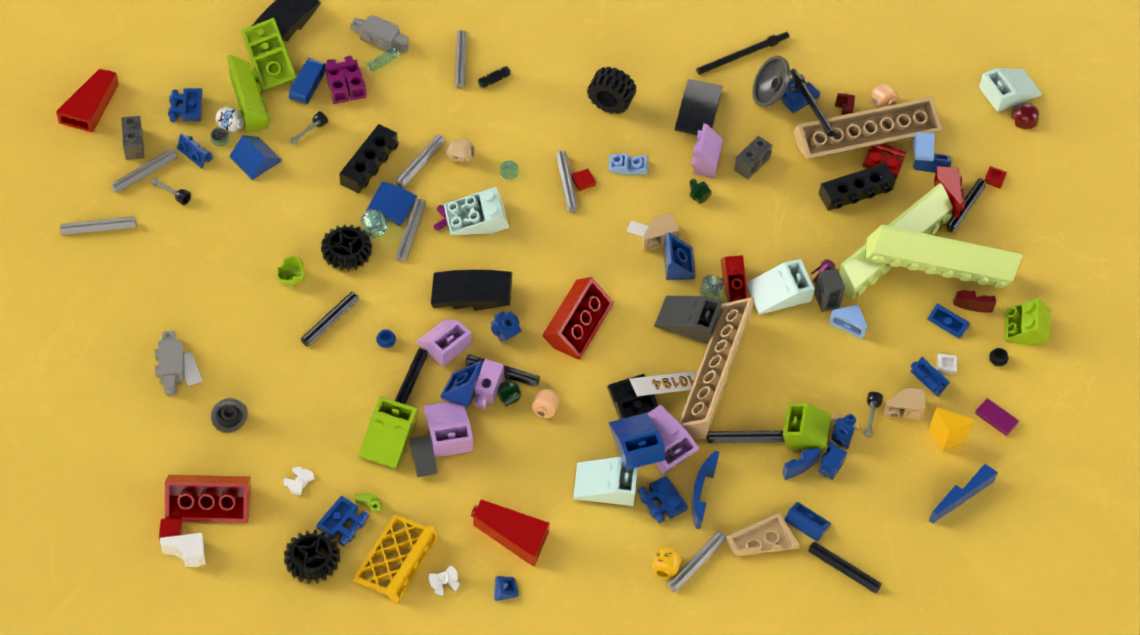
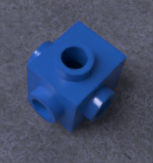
M502 311L494 315L495 319L490 322L492 333L498 337L501 343L522 332L519 326V319L512 311L508 313Z

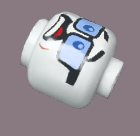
M230 106L219 109L216 114L218 127L231 133L241 129L244 125L242 112Z

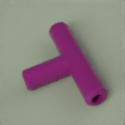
M443 205L437 207V211L444 219L434 224L433 227L436 231L448 225Z

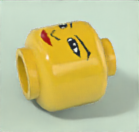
M661 548L657 551L654 558L653 570L660 578L669 579L677 575L682 558L675 548Z

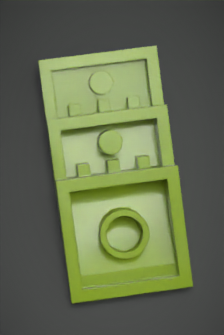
M274 18L241 30L263 91L297 78Z

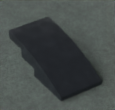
M275 0L258 17L253 25L274 18L283 41H288L297 29L301 30L321 2L319 0Z
M688 79L674 131L697 135L698 130L702 131L703 124L713 128L723 86Z
M474 269L435 272L433 275L431 305L433 308L452 306L454 310L472 307L474 311L510 306L513 274L509 271Z
M641 374L631 378L645 377V374ZM631 378L607 386L619 419L648 413L658 407L655 395L637 396L629 380Z

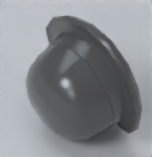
M233 398L219 401L211 411L213 426L223 433L239 430L244 425L248 416V410L244 403Z

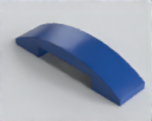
M715 451L706 459L695 481L691 506L696 529H701L706 508V502L699 501L705 476L714 477L719 457L718 451Z

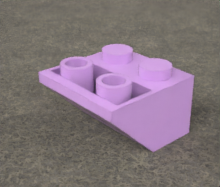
M703 124L702 131L698 130L696 141L699 142L695 144L691 166H694L693 174L715 178L723 139L711 127Z
M444 319L418 339L416 343L422 349L427 350L428 354L444 367L471 346V332L458 320Z

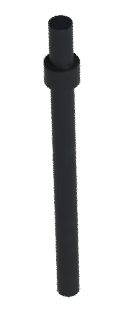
M784 32L777 36L772 35L767 40L696 68L697 74H703L768 46L778 45L780 41L789 38V33Z
M791 69L790 74L793 77L795 86L801 90L827 135L832 137L835 132L805 85L804 78L799 75L796 69Z

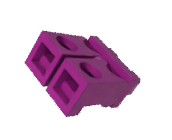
M346 56L343 58V62L336 63L334 59L326 61V79L333 104L348 102V91L351 101L367 98L366 85L357 59L353 60L352 56Z

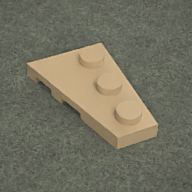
M779 513L726 536V542L736 557L799 549V543Z

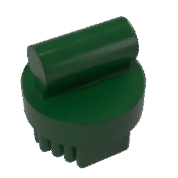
M695 179L690 180L691 192L689 196L699 204L706 202L710 195H712L709 186L705 182L697 184Z
M506 380L500 384L498 394L505 406L516 403L521 398V391L516 382Z

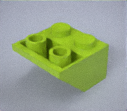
M1039 298L1007 308L1005 341L1032 346L1050 341L1051 309Z
M808 403L788 404L783 437L787 448L826 449L832 418L831 414Z

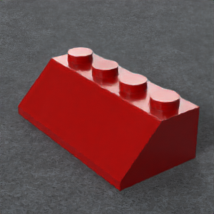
M592 277L577 279L542 336L554 349L576 359H581L614 302Z
M168 475L165 480V519H182V521L248 523L251 477Z

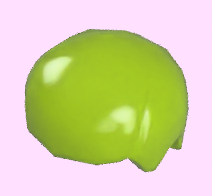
M291 256L284 258L282 266L277 267V279L285 286H295L305 277V266L299 257Z

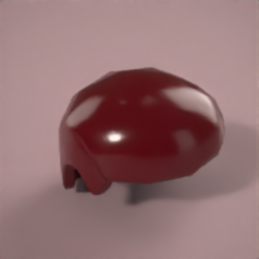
M1020 103L1014 106L1012 119L1015 120V125L1018 128L1032 129L1037 126L1039 111L1031 103Z

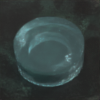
M513 161L503 162L500 166L501 176L506 179L515 178L518 175V165Z

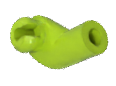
M356 493L355 503H365L373 512H379L382 509V502L375 494Z

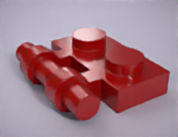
M885 143L870 146L877 150L876 152L868 150L863 167L868 169L886 163L894 177L897 178L903 163L897 157L905 158L907 152L900 150L896 146L895 148L887 146ZM883 151L892 154V156L890 157L881 153Z

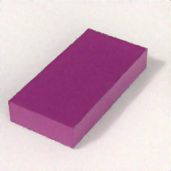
M988 398L975 412L977 416L1006 437L1019 422V420Z

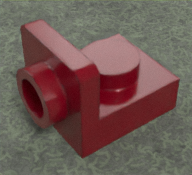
M837 94L835 107L842 108V115L853 113L855 95Z

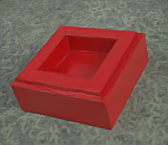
M990 166L984 180H986L988 185L1001 189L1007 172Z
M588 168L571 175L579 191L596 186V181Z
M161 519L159 540L163 537L181 535L182 519Z

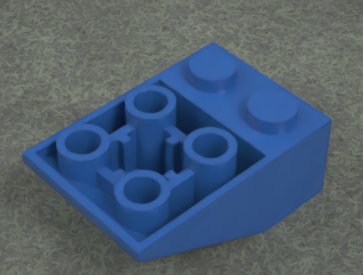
M647 413L609 422L626 470L665 460V445L659 430Z

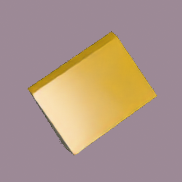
M936 407L928 431L943 452L966 443L975 419Z

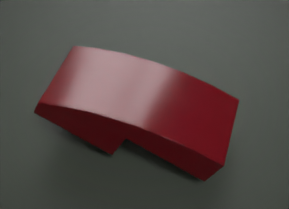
M975 290L956 291L953 305L965 310L989 313L994 310L996 298L995 296L987 295L976 297Z

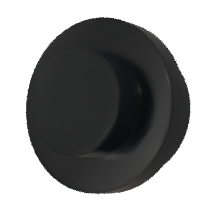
M996 348L991 351L989 360L993 365L1001 367L1007 364L1009 356L1006 350Z

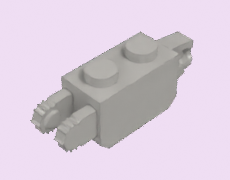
M368 16L366 20L355 18L350 24V29L360 34V40L365 43L372 44L389 52L396 50L405 53L408 51V38L400 33L399 27L396 24L376 16Z
M165 331L162 334V340L158 341L159 349H155V359L159 361V365L155 366L156 377H160L161 385H164L165 394L173 396L177 392V384L185 380L184 351L182 342L176 340L175 331Z

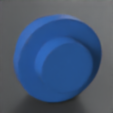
M382 330L377 335L376 341L380 347L390 348L395 344L396 336L390 330Z

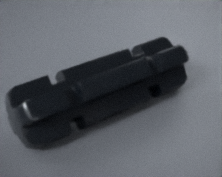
M508 66L500 68L501 70L498 69L486 75V77L479 78L478 84L480 87L485 88L489 86L488 84L491 85L502 80V77L510 76L511 71Z

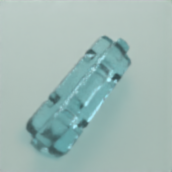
M395 47L388 50L389 52L386 51L376 57L375 61L374 59L367 63L368 68L372 72L377 70L378 66L382 67L392 61L391 59L394 60L399 57V51Z

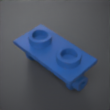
M180 134L177 149L202 169L204 162L212 160V153L203 147L200 148V144L191 136Z
M923 357L918 362H913L910 366L912 368L910 372L937 397L950 383Z
M849 414L843 420L838 418L831 438L837 445L843 446L847 450L855 430L853 427L856 423L855 416Z

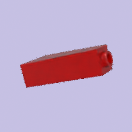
M104 69L96 71L56 111L59 124L93 133L119 85L117 73Z
M481 499L478 506L475 505L471 513L473 526L530 565L535 566L548 536L550 523Z

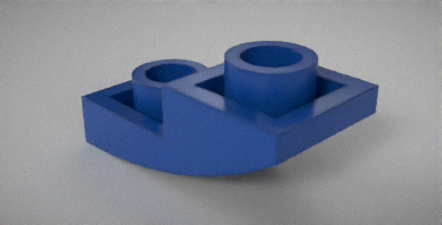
M820 448L806 449L801 452L799 460L793 459L785 463L782 472L784 479L798 476L814 466L819 459Z

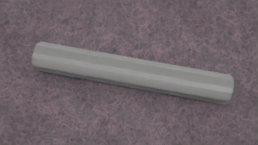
M465 30L457 32L456 88H464L467 40V32Z
M440 134L436 135L396 179V184L404 187L445 143V138Z
M170 149L111 184L113 190L118 193L177 158L176 152Z
M558 151L556 157L567 211L570 213L576 212L577 202L567 154L565 151Z
M417 199L396 254L398 261L404 262L407 259L426 206L424 200Z
M135 217L64 223L60 224V232L62 235L135 228L136 219Z
M720 531L717 532L677 575L668 582V588L673 592H677L726 541V536Z

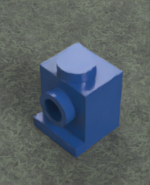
M830 443L826 453L822 455L819 464H821L819 473L824 477L834 479L845 462L847 452Z

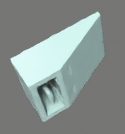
M996 68L983 73L979 84L980 90L997 112L1042 96V93L1024 69Z
M497 187L444 204L450 235L492 234L509 228L503 199Z
M801 259L782 263L746 283L750 296L754 298V305L759 315L811 302L815 290Z
M621 457L579 462L576 469L573 499L633 506L638 467L626 470Z

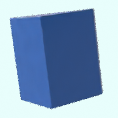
M242 135L230 154V159L251 180L282 162L278 155L259 137Z
M666 233L663 248L666 280L694 279L693 248L671 233Z
M481 360L454 372L440 397L444 400L469 407L475 396L474 387L484 362Z

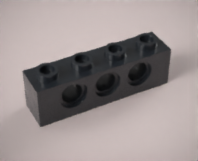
M378 124L339 173L340 185L358 194L363 188H366L372 176L378 173L382 163H386L389 154L397 149L399 144L397 132Z
M884 163L821 183L819 196L828 211L839 209L842 206L855 204L866 198L870 199L882 193H889L894 188L896 178L888 165Z

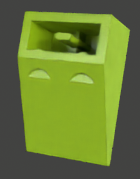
M380 396L373 411L359 457L396 469L418 422V409Z

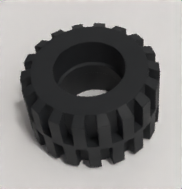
M602 67L594 75L588 86L587 94H589L588 98L592 100L591 102L597 108L611 114H620L628 109L636 93V85L634 80L628 74H625L624 71H620L617 68Z

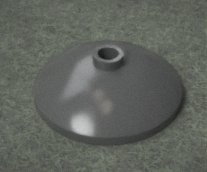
M773 56L759 69L753 84V98L757 105L770 107L777 103L786 92L790 81V66L784 57Z

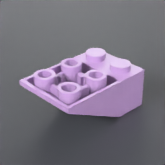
M450 401L423 405L434 457L473 451L472 431L463 405Z
M659 405L647 414L659 430L665 445V460L655 463L663 475L695 454L699 447L681 424L662 405Z

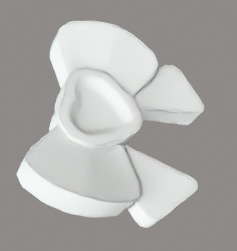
M301 466L292 468L293 473L298 476L295 480L284 478V486L288 487L292 494L298 496L302 494V490L308 482L315 479L314 474L310 470L302 469Z
M449 566L442 573H431L428 576L430 586L435 589L434 594L439 596L444 595L442 584L448 582L453 591H456L460 584L457 581L458 573L453 566Z

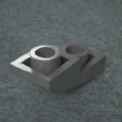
M423 436L409 439L417 477L437 474L430 437Z

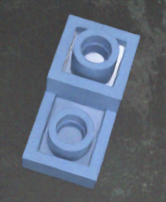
M627 153L609 155V171L629 175L648 174L647 155L628 157Z

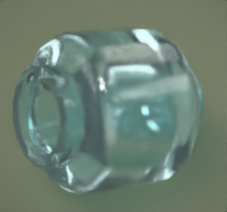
M370 209L361 217L360 221L363 230L366 231L369 237L378 238L385 233L387 223L381 211Z
M707 275L701 282L699 288L700 296L721 300L725 291V282L717 275Z

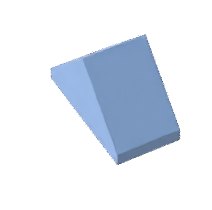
M916 132L912 139L915 160L933 161L934 133Z
M859 305L839 308L831 312L829 324L858 338H864L867 324Z

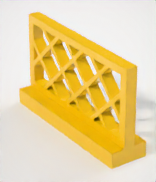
M394 514L353 577V581L387 595L391 601L398 603L438 540L436 527L429 524L426 527ZM397 522L405 525V529L393 532V527ZM416 530L422 532L420 537L411 539L409 534ZM404 534L408 535V541L397 544L395 537ZM394 539L395 545L383 548L382 544L385 540ZM411 545L410 553L400 554V548ZM397 550L399 556L387 560L385 553ZM383 554L385 561L376 564L372 563L375 556ZM401 562V567L398 570L390 572V564ZM387 566L388 573L376 576L375 569ZM373 571V578L367 580L361 578L364 573ZM390 578L391 582L387 589L379 586L378 581Z

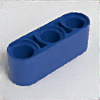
M308 58L291 86L289 99L308 104L325 74L326 63Z

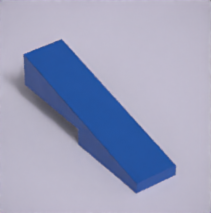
M984 464L963 489L957 485L952 488L933 510L929 521L935 523L994 483L998 472Z

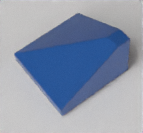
M497 576L495 578V601L519 596L514 577Z

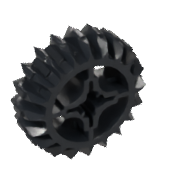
M344 223L341 228L337 225L336 230L330 228L329 233H325L324 239L321 242V252L324 260H326L328 265L332 264L333 269L339 267L340 271L343 268H347L348 272L350 268L357 270L358 265L363 267L364 262H368L372 254V243L369 235H367L365 230L361 231L359 226L354 228L353 224L347 227Z
M316 529L313 533L306 530L305 535L299 532L298 539L292 537L291 543H287V550L284 551V563L287 566V571L292 572L293 578L298 577L300 582L306 579L308 584H310L311 580H315V583L318 584L319 578L326 581V575L332 576L333 570H337V563L340 562V549L337 547V542L332 540L331 535L326 537L324 531L318 534ZM321 547L328 552V557L321 553ZM296 556L303 560V566L296 561Z

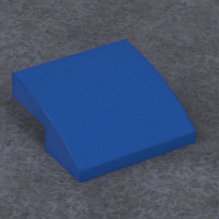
M382 182L366 211L380 220L385 217L396 225L401 226L417 196L401 187Z

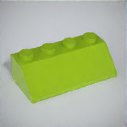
M227 55L230 80L239 109L243 115L246 132L268 128L267 121L270 120L268 109H264L266 107L264 96L260 97L259 94L262 91L260 83L255 81L257 80L255 69L252 70L249 62L232 55Z

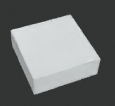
M938 353L937 371L941 374L956 375L957 356Z

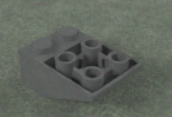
M666 296L654 327L708 344L721 311L722 301L706 296Z

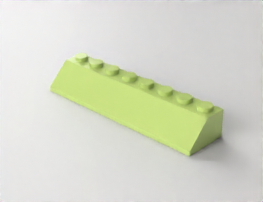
M939 183L888 226L929 235L936 233L940 225L946 224L952 217L953 206L943 185ZM867 243L840 266L839 273L845 285L844 293L851 299L856 295L860 296L868 285H873L880 275H885L891 269V265L888 263H874L872 260L866 259Z
M881 225L867 238L866 259L872 260L874 263H888L893 267H907L913 271L921 270L927 274L936 273L946 278H960L961 281H974L980 285L989 284L1000 289L1013 282L1022 259V254L887 225Z

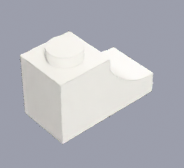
M202 533L160 538L163 555H173L180 558L184 562L185 567H198L206 564Z

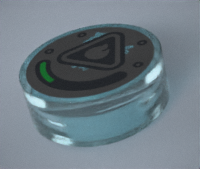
M222 128L212 130L210 137L214 145L222 146L228 143L229 133L227 130Z

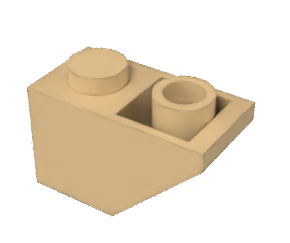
M671 213L653 218L643 237V251L664 245L665 235L668 232L678 238L679 229Z
M903 389L886 402L883 416L922 420L925 412V390Z

